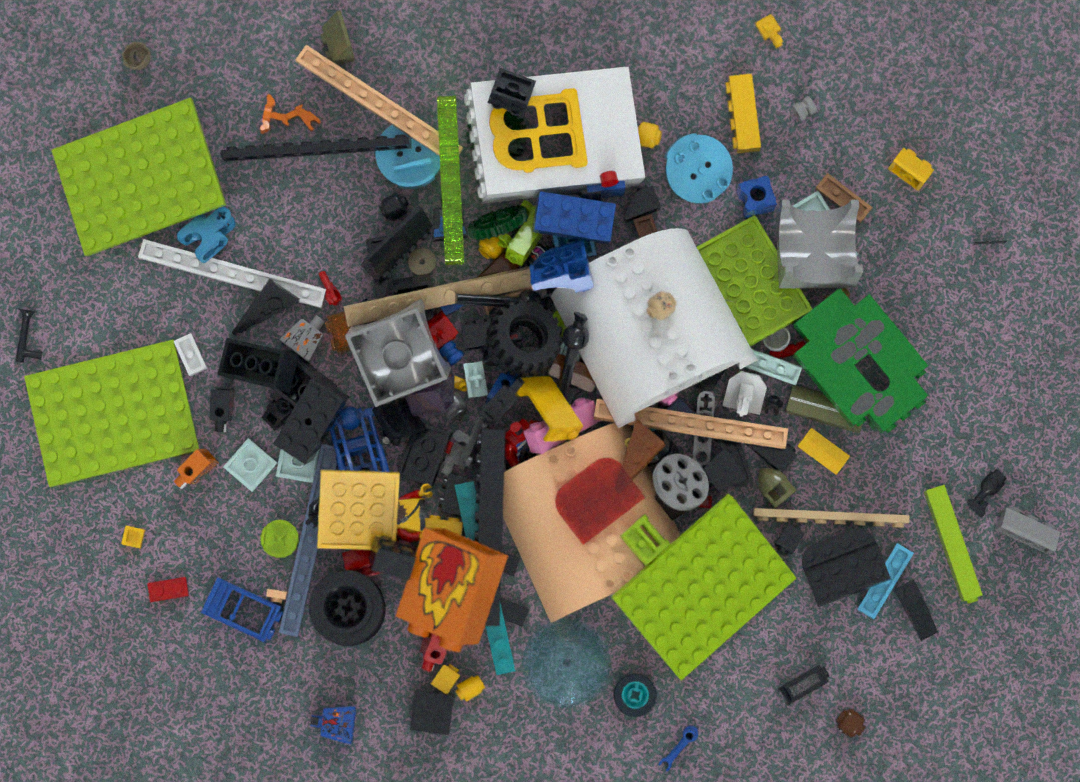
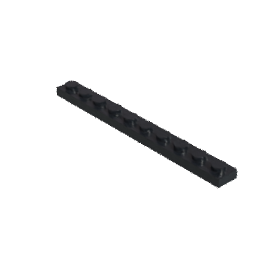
M396 135L395 138L378 136L376 139L370 140L367 137H360L356 141H350V139H339V142L321 140L320 143L313 144L311 141H304L299 145H294L293 143H283L282 146L265 144L264 147L257 148L254 145H248L243 149L227 147L226 150H221V158L224 161H244L412 149V141L406 135Z

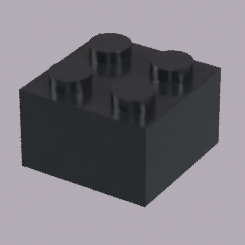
M375 536L368 559L372 571L410 580L416 556L413 546L407 541L400 540L397 542L387 536Z
M415 691L410 730L449 735L455 696Z

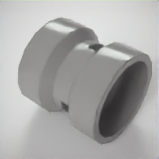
M809 96L803 98L802 102L791 105L792 111L800 122L805 120L809 114L813 115L817 112V108Z

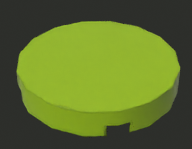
M274 520L263 528L260 536L261 545L270 556L285 558L297 549L299 534L296 527L290 522Z

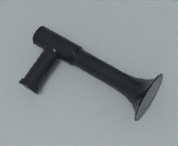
M18 309L22 315V325L15 362L24 363L25 357L42 360V351L26 350L29 322L36 311Z

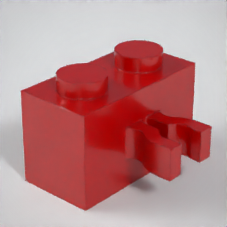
M440 311L427 321L438 351L445 343L453 341L459 333L443 311Z

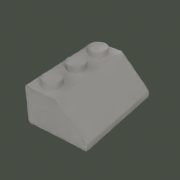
M1012 506L1003 509L994 530L1046 554L1055 552L1060 532L1055 530L1056 527L1049 523L1044 525L1038 522V518L1029 514L1024 516L1020 514L1021 511Z

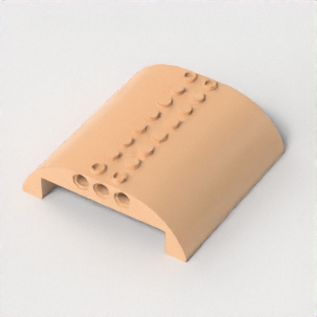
M616 423L609 424L537 455L504 472L503 518L551 623L615 594L645 567L620 538V535L642 515L646 514L649 518L648 521L670 543H673L680 536L674 520L672 521L655 500L657 492L653 484V474L648 466L620 494L615 491L628 448L625 445V440L632 435L630 425L626 424L618 428ZM641 525L640 528L642 529V531L649 537V539L655 544V546L658 547L659 544Z

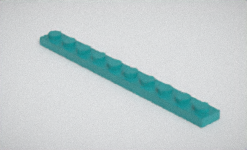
M474 481L455 485L466 538L474 541L475 531L479 530V523H475V511L479 512V504H475L476 490ZM500 603V626H486L496 675L515 671Z

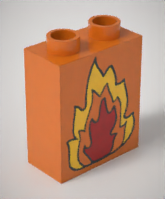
M424 528L415 555L416 561L410 580L407 579L396 617L409 622L407 631L421 637H429L430 633L441 637L439 646L450 651L461 652L463 645H474L480 642L508 555L446 528Z

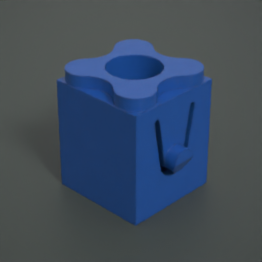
M768 175L738 184L736 192L738 199L744 202L743 215L745 219L775 210L777 205L776 197L774 196ZM760 189L764 193V199L762 201L753 200L750 196L751 191Z

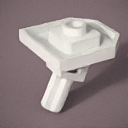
M740 371L729 377L722 406L737 409V413L741 417L747 415L748 412L760 415L767 386L760 375Z

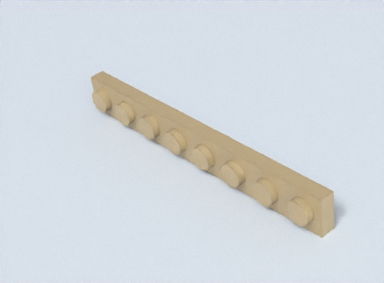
M753 509V517H757V521H769V518H776V522H788V519H796V523H807V520H815V524H827V521H834L835 525H846V522H854V526H865V523H873L874 527H885L886 523L892 524L894 528H904V524L909 523V515Z

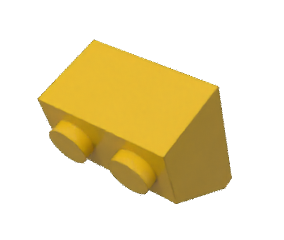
M903 148L893 160L888 170L919 191L934 169L926 160L922 161L917 158L914 151Z

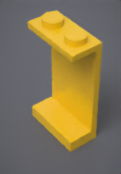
M551 376L521 378L525 383L516 393L520 397L529 396L550 428L543 440L549 442L575 439L579 435L583 424Z

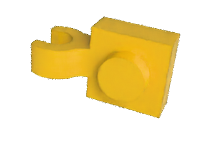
M772 14L755 23L764 40L770 38L776 48L783 45V39L778 34L781 28Z

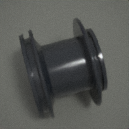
M341 570L324 577L315 586L309 601L310 620L316 631L326 640L342 646H355L369 641L380 630L386 614V604L380 588L366 575L352 570ZM343 591H347L349 593L347 599L341 598V593ZM356 595L362 596L360 603L355 602L354 598ZM337 601L339 604L338 608L332 609L331 603ZM351 601L353 612L349 611L346 617V611L343 608L348 606ZM361 608L365 609L363 617L358 615V610ZM341 615V622L336 623L334 617ZM353 618L355 619L356 623L354 626L350 627L348 625V620Z

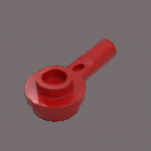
M320 272L318 275L326 288V301L330 305H339V302L342 300L341 294L334 287L333 283H330L326 272Z

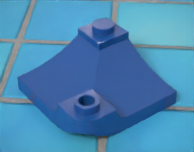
M584 239L549 249L530 264L533 291L546 288H568L575 290V293L594 288Z

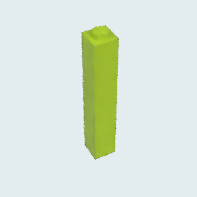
M941 485L926 490L924 495L961 602L967 601V604L979 601L978 597L983 594L946 487Z

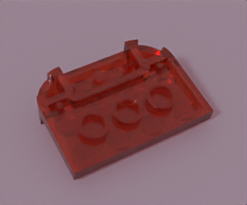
M607 457L596 460L564 484L556 494L555 506L559 515L581 544L584 545L646 497L626 473L622 465L618 461Z

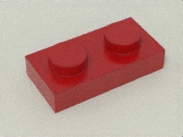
M186 577L147 583L150 603L189 596Z

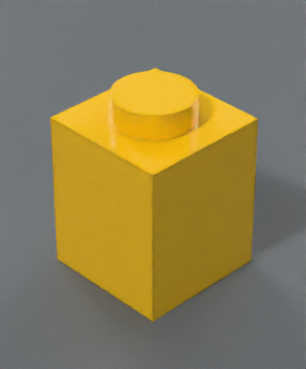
M451 664L448 667L443 665L431 684L448 695L460 677L457 674L459 669Z

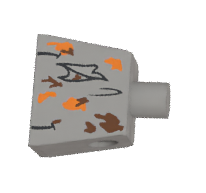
M317 315L310 323L301 319L280 338V341L308 363H311L325 337L319 331L325 321Z

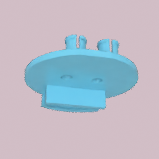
M393 125L389 126L381 136L395 138L396 135H406L412 141V149L375 151L376 162L381 173L390 182L403 189H416L431 183L442 166L443 158ZM416 147H421L422 149L420 152L415 151ZM402 151L403 155L399 157L397 152Z
M696 133L685 135L676 140L664 156L667 160L665 168L666 178L671 189L680 198L688 202L706 203L713 201L730 185L733 174L731 156L726 147L713 137L697 135ZM707 161L710 162L709 168L705 167ZM692 173L696 175L694 180L690 178Z

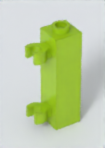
M524 200L521 206L526 208L529 215L527 221L523 223L513 239L505 233L499 236L500 240L498 242L499 246L507 248L505 258L520 266L524 264L543 235L532 232L536 205L533 206L527 200Z

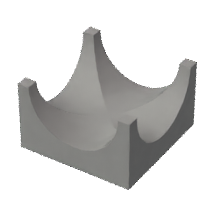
M790 200L781 201L775 216L779 288H855L863 274V265H858L855 245L859 200H851L840 208L826 211L801 210L793 207L790 204Z
M422 299L381 320L365 325H353L345 335L375 407L444 381L449 376L451 371L450 364L445 362L435 345L427 324L424 311L425 305Z

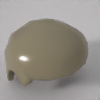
M132 42L127 45L122 53L123 64L132 70L146 68L151 60L148 46L142 42ZM134 55H136L141 61L137 62L134 59Z

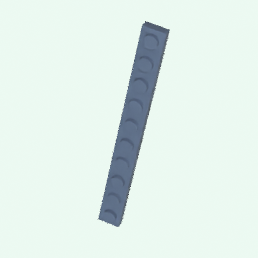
M321 445L279 633L299 637L318 553V526L314 529L313 523L306 525L305 522L309 518V505L319 496L321 470L337 469V456L334 446Z

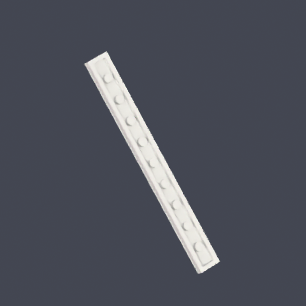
M143 239L138 255L139 259L259 292L270 278L300 298L299 303L321 309L326 295V289L211 258L206 263H201L196 258L195 253Z

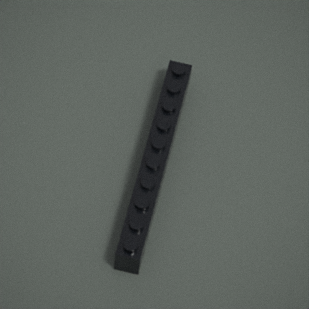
M482 429L481 433H477V445H481V453H477V465H480V472H476V484H480V492H476L475 504H479V512L475 511V523H479V530L475 531L474 541L502 553L505 430ZM501 579L485 626H500Z

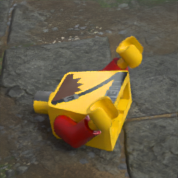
M430 484L422 485L421 491L418 489L398 498L396 535L404 541L410 543L421 540L425 528V498H422V496L432 497V491L425 493L427 489L432 488Z

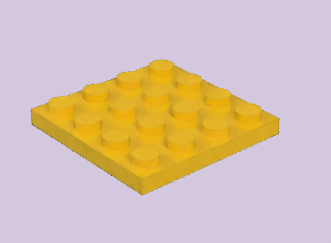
M321 470L317 548L371 550L375 536H387L396 541L400 473Z

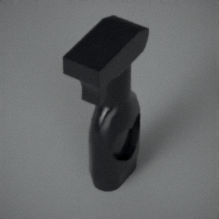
M997 469L994 472L991 471L983 479L981 491L974 499L967 501L968 506L982 518L986 514L985 508L989 503H985L982 506L979 504L986 496L995 495L1005 485L1004 481L1007 478Z

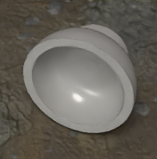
M783 328L763 339V343L771 351H782L789 345L790 333L787 328Z

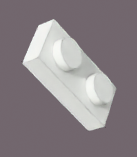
M191 333L174 341L189 376L207 369Z

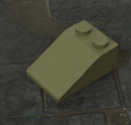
M341 10L336 11L322 26L323 33L320 36L323 45L327 44L329 51H325L327 59L337 65L355 61Z

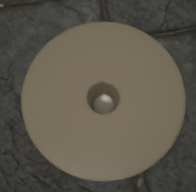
M426 248L414 250L408 258L409 269L416 275L431 273L436 266L434 253Z

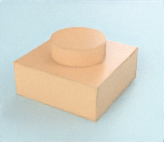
M267 589L266 597H270L271 602L282 603V600H286L288 592Z

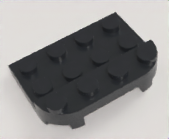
M853 529L810 546L802 554V568L818 607L891 580L875 538L865 529Z

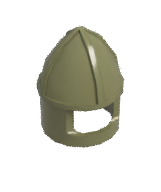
M772 468L760 469L758 475L759 489L774 508L778 507L797 491L787 479V476L781 471ZM774 487L778 490L782 497H780L777 494V492L773 489Z

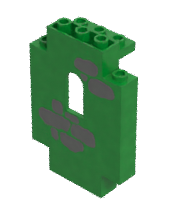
M839 288L794 324L793 327L807 344L795 352L793 357L851 428L855 424L857 427L862 425L867 420L865 418L867 416L871 421L869 425L873 430L877 428L880 433L884 431L889 433L896 427V421L899 419L904 421L911 415V409L916 407L918 410L926 403L924 399L929 395L914 377L917 380L926 373L924 369L929 365L870 294L854 305ZM868 354L889 379V386L884 391H876L854 366Z

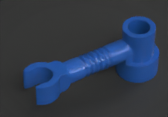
M693 725L685 727L683 738L667 757L660 760L659 766L663 761L669 763L666 771L670 770L672 762L689 742H693L698 738L699 731L697 727ZM691 732L693 737H688L687 733Z

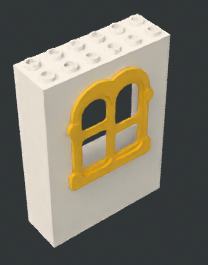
M629 67L527 77L536 81L528 106H535L537 112L538 127L534 129L512 130L508 128L503 120L507 110L503 108L495 109L491 104L487 103L495 80L472 82L469 88L466 89L464 102L465 106L469 108L467 122L471 124L472 131L469 132L470 142H474L472 158L477 163L475 178L479 180L480 187H477L478 198H482V204L537 198L540 191L560 195L582 193V190H586L587 186L601 184L600 175L606 171H616L618 181H625V188L639 186L645 179ZM565 103L568 124L553 127L547 126L544 105ZM570 134L573 155L546 159L541 156L540 136ZM517 138H530L533 159L527 161L514 160L508 152L510 142Z

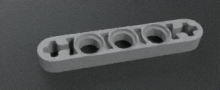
M710 391L700 392L697 397L696 414L707 413L710 417H714L715 396ZM705 394H708V397L712 399L707 403V408L711 407V411H699L700 406L704 407V401H701V397H704ZM694 435L692 459L700 466L707 465L710 462L712 438L708 437L707 442L700 443L697 440V435ZM699 451H703L707 455L704 462L696 460V454ZM692 474L693 479L698 481L694 474Z

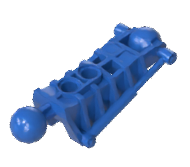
M352 406L343 408L330 429L339 470L362 471L363 469H369L375 472H390L374 423L373 407L364 409V411L361 408L357 409ZM364 418L369 419L372 431H367ZM361 424L364 435L346 440L343 429L348 431L354 430ZM335 426H338L341 439L338 441L334 430ZM372 435L374 437L375 444H371L369 437H371ZM339 445H343L345 452L342 454L340 452ZM374 450H376L378 458H375L373 453ZM369 452L372 462L365 464L362 454ZM359 456L361 465L353 467L351 457ZM344 459H347L348 466L345 465ZM378 464H380L381 471L378 470Z

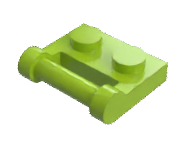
M646 514L642 515L620 535V538L645 566L671 544L648 521L649 518ZM641 525L659 544L658 547H656L655 544L649 539V537L642 531V529L640 528Z

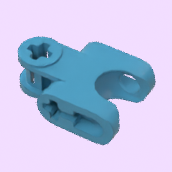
M220 207L207 218L203 214L196 216L178 232L177 239L180 243L187 246L194 241H202L195 250V255L201 263H206L226 246L228 238L225 235L234 229L235 220L231 216L229 209Z

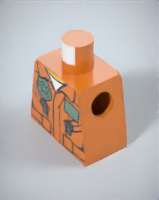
M197 449L177 469L180 475L174 482L181 489L188 483L196 484L219 462L207 449ZM191 468L193 469V474H192V475H191V473L189 472V470H190Z

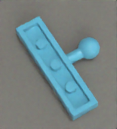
M898 543L895 545L885 562L891 580L870 587L857 610L873 620L875 619L913 556V552Z

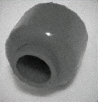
M446 392V396L439 403L441 411L449 420L457 421L466 415L467 403L460 393Z

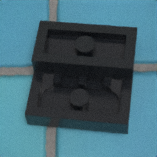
M408 398L395 399L390 404L379 405L372 409L389 441L405 438L425 429L424 424Z

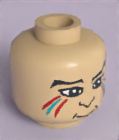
M660 291L648 299L647 313L651 318L664 320L675 312L676 300L669 292Z

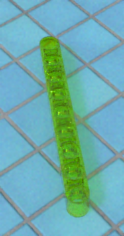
M456 95L437 96L445 265H464Z

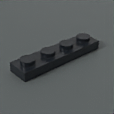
M728 409L714 414V417L732 420ZM718 439L721 450L724 448L728 450L747 478L734 484V487L737 488L754 482L740 442Z

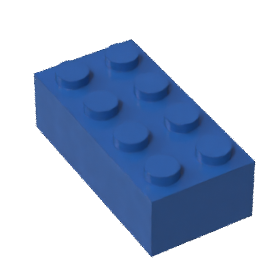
M540 191L537 195L532 232L608 244L611 241L616 204Z

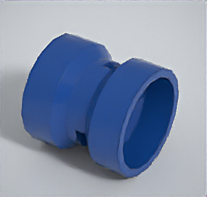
M452 340L439 350L440 355L446 357L450 366L455 365L465 355L462 350L456 348V343Z

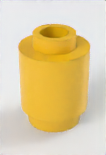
M476 675L456 685L458 689L455 692L460 700L464 699L467 702L482 693L485 686L480 677Z

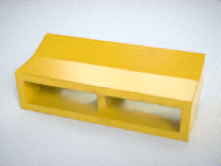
M813 428L807 432L797 446L835 475L838 474L850 457Z

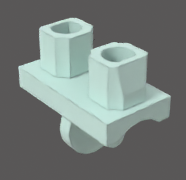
M482 361L463 364L468 398L487 396L488 392Z

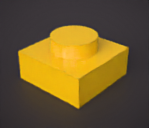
M126 525L121 544L141 549L146 530Z

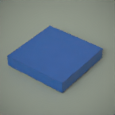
M619 181L618 184L612 187H602L601 184L590 185L586 187L587 192L601 191V198L622 196L625 194V181Z

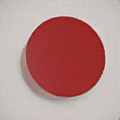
M606 171L600 175L602 187H612L619 182L616 171Z

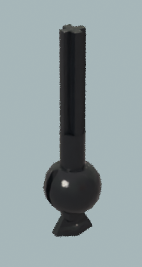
M532 290L523 291L518 297L455 295V304L505 307L511 302L515 304L517 300H524V303L531 300L534 301L535 305L540 303L544 305L543 308L545 310L549 309L553 312L551 297L548 296L541 299L540 295Z
M574 312L575 321L573 325H569L563 332V342L568 348L559 390L566 400L578 352L587 346L589 342V333L584 327L588 319L585 314Z

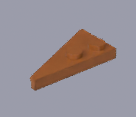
M639 420L635 422L615 486V491L618 494L630 484L665 446V443Z

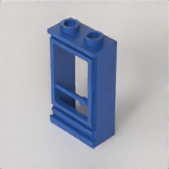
M217 578L201 613L266 643L267 639L271 640L275 633L273 627L275 622H280L283 616L281 611L283 607ZM232 590H235L242 595L233 614L230 615V620H227L220 615ZM244 596L271 607L260 634L232 622L236 618V613Z

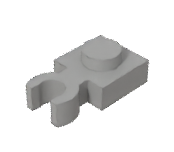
M454 442L451 453H446L444 456L445 460L442 462L439 470L446 476L451 473L453 466L458 465L464 447Z

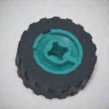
M642 674L626 675L615 686V704L625 715L632 717L645 715L651 711L656 703V688L653 682Z

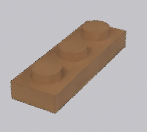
M828 173L815 188L839 208L848 204L851 200H859L856 221L859 223L863 221L873 208Z

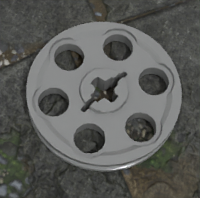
M682 454L668 455L654 469V488L658 496L668 506L681 511H689L698 507L706 499L709 491L708 478L703 468L692 458ZM681 461L685 465V469H681L677 462ZM662 466L668 467L670 474H666ZM692 474H697L700 482L695 481ZM662 483L669 486V491H665L662 488ZM692 491H696L700 498L696 499L692 495ZM677 496H681L684 499V504L678 502Z

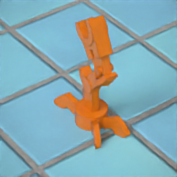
M270 94L267 95V104L265 105L262 119L263 125L260 127L261 134L270 130L269 123L271 119L282 121L285 126H289L288 120L299 116L306 127L312 132L314 128L310 125L311 122L315 121L317 124H321L319 118L302 108L303 105L296 106L293 111L287 114L272 112L275 101Z

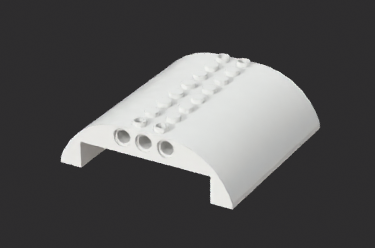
M675 228L655 232L599 257L589 263L594 288L577 293L573 289L556 288L551 295V299L566 328L569 325H573L575 321L574 312L586 315L588 320L585 322L584 327L588 330L589 342L587 346L579 350V353L618 428L635 421L634 413L735 364L741 369L757 361L688 230ZM660 291L669 292L676 300L675 312L664 320L651 318L646 310L648 308V299Z

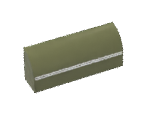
M792 384L785 413L856 433L861 431L862 425L857 427L855 424L852 428L849 426L823 392Z

